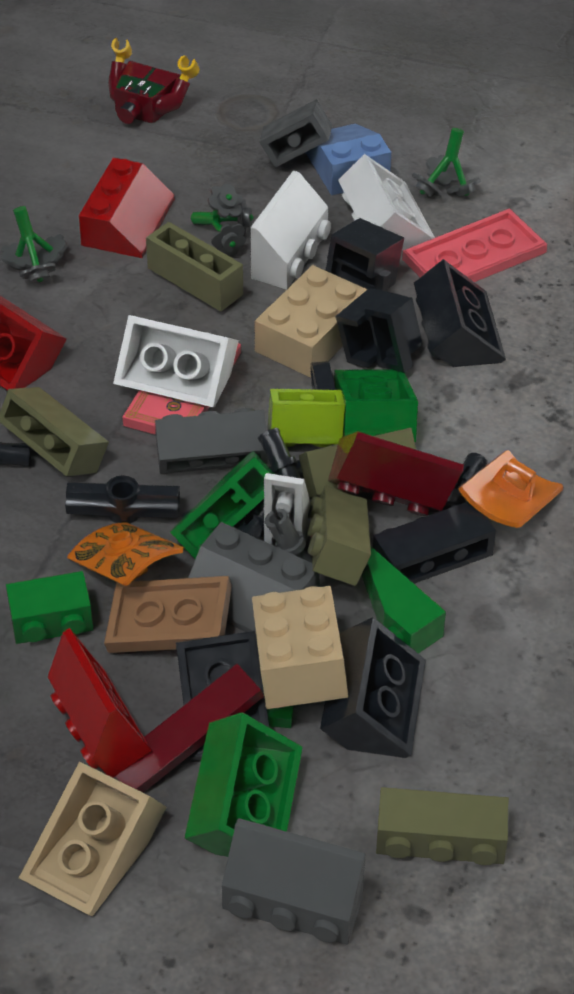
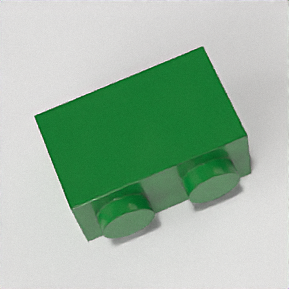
M83 571L6 584L16 644L61 637L62 633L68 628L75 635L93 631L91 605Z

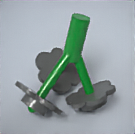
M452 128L445 155H440L438 158L430 157L427 160L426 166L429 169L427 173L429 176L428 180L419 174H412V177L418 181L416 187L420 190L421 194L429 197L433 194L442 196L443 193L433 184L435 180L441 186H448L450 182H457L459 180V184L446 189L447 193L456 192L457 196H468L471 192L475 191L474 185L481 182L479 178L468 181L465 179L458 158L464 133L463 130Z
M232 185L213 186L210 191L211 196L208 198V205L213 211L193 212L191 221L195 225H213L218 231L211 238L213 246L228 256H234L238 253L239 247L245 244L246 238L244 235L247 234V227L252 226L254 216L252 215L251 208H246V200L242 199L241 195L236 194ZM226 221H238V224H234L233 226H230L229 224H225L222 226L220 223Z
M20 206L13 210L21 234L19 244L13 243L10 246H3L1 249V260L16 269L29 267L30 269L19 272L22 279L30 278L32 283L43 282L50 277V272L56 270L55 263L63 257L64 251L67 248V242L61 234H57L55 237H48L46 240L38 236L33 231L26 206ZM33 241L42 247L38 254L36 253Z

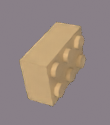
M312 265L255 320V352L311 378V362L329 361L343 346L335 316L367 289Z
M312 586L303 590L282 593L270 592L265 595L252 597L266 709L348 698L344 658L331 586Z

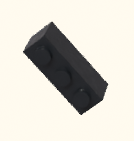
M469 502L373 535V549L415 584L492 556L496 530L485 515L476 510Z

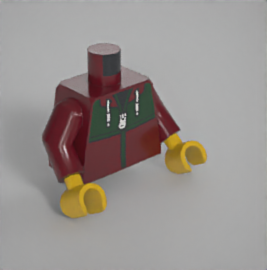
M117 38L113 39L111 47L116 60L112 61L108 86L110 98L115 102V111L118 118L125 124L132 123L134 119L155 123L163 115L179 109L190 86V83H188L189 78H194L199 74L200 69L196 60L193 59L188 67L189 59L186 55L181 56L178 60V67L182 72L181 75L133 61H128L125 64V59H128L132 54L130 43L126 40L125 48L118 50L119 41Z

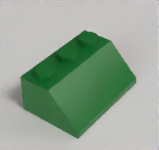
M243 712L210 722L184 839L215 855L228 857L238 818L287 831L303 747Z

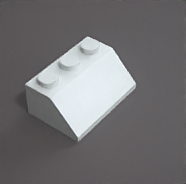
M366 154L338 180L344 191L342 197L354 211L352 213L354 220L362 218L404 237L402 250L435 238L405 181Z
M292 171L251 226V279L286 290L295 278L298 279L301 276L305 263L308 259H313L318 245L322 240L327 239L331 230V222L328 221V206L297 171Z
M128 315L113 384L215 408L231 375L239 340Z

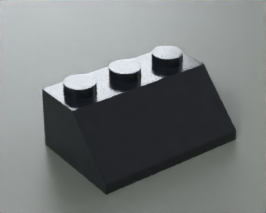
M444 259L414 282L417 295L416 303L420 308L423 319L421 324L426 331L429 342L427 343V348L434 358L442 359L452 367L498 364L506 360L487 291Z
M372 617L339 633L344 658L348 698L325 701L320 729L347 750L407 758L412 754L426 659Z

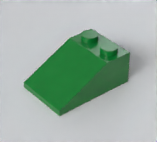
M334 370L335 388L342 391L345 402L343 437L357 431L377 436L411 428L414 442H416L418 399L405 373L394 370Z

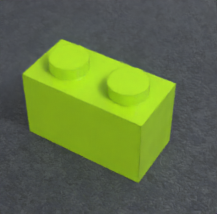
M270 389L268 430L279 428L286 447L295 446L297 443L313 444L317 447L338 444L339 439L343 437L345 413L342 391Z

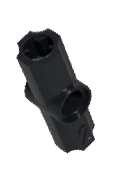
M126 475L113 477L107 484L69 482L66 487V514L107 515L114 523L124 522L129 524L135 522L139 517L178 518L180 486L138 485L134 478Z

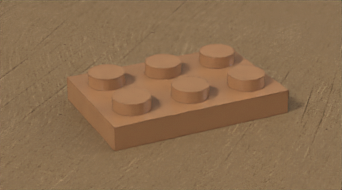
M229 576L134 581L128 586L116 583L104 641L108 653L175 650L176 642L225 635L232 589Z

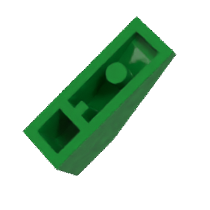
M252 451L227 473L170 533L196 559L201 545L221 522L233 527L264 499L265 474L274 473Z
M371 547L370 558L361 575L377 621L419 654L444 637L446 611Z

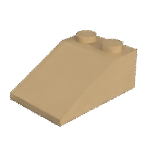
M79 761L19 879L93 916L146 848L167 807L151 796Z

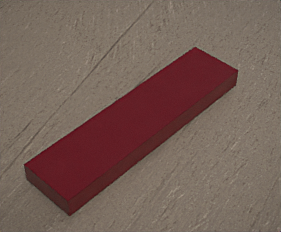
M237 663L144 736L152 751L115 777L118 781L144 793L205 744L210 722L238 713H244L262 699L264 694Z

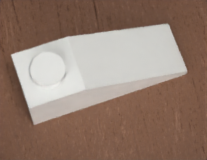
M266 473L264 477V521L271 511H274L280 521L281 518L277 513V509H285L296 531L302 532L307 542L310 525L308 514L311 503L305 480ZM264 522V541L276 546V540Z

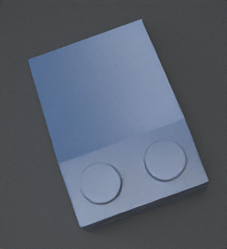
M358 124L331 129L328 141L305 152L331 195L344 193L338 180L364 154L389 171L391 167V151L381 135Z

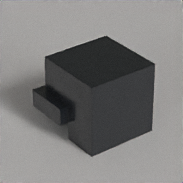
M359 218L331 234L325 271L365 289L373 288L388 292V288L396 282L404 237Z
M368 288L335 316L348 363L368 368L377 361L379 367L405 373L413 366L411 354L423 343L412 297Z

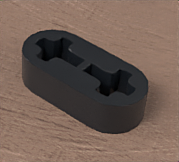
M329 361L311 362L312 390H335Z

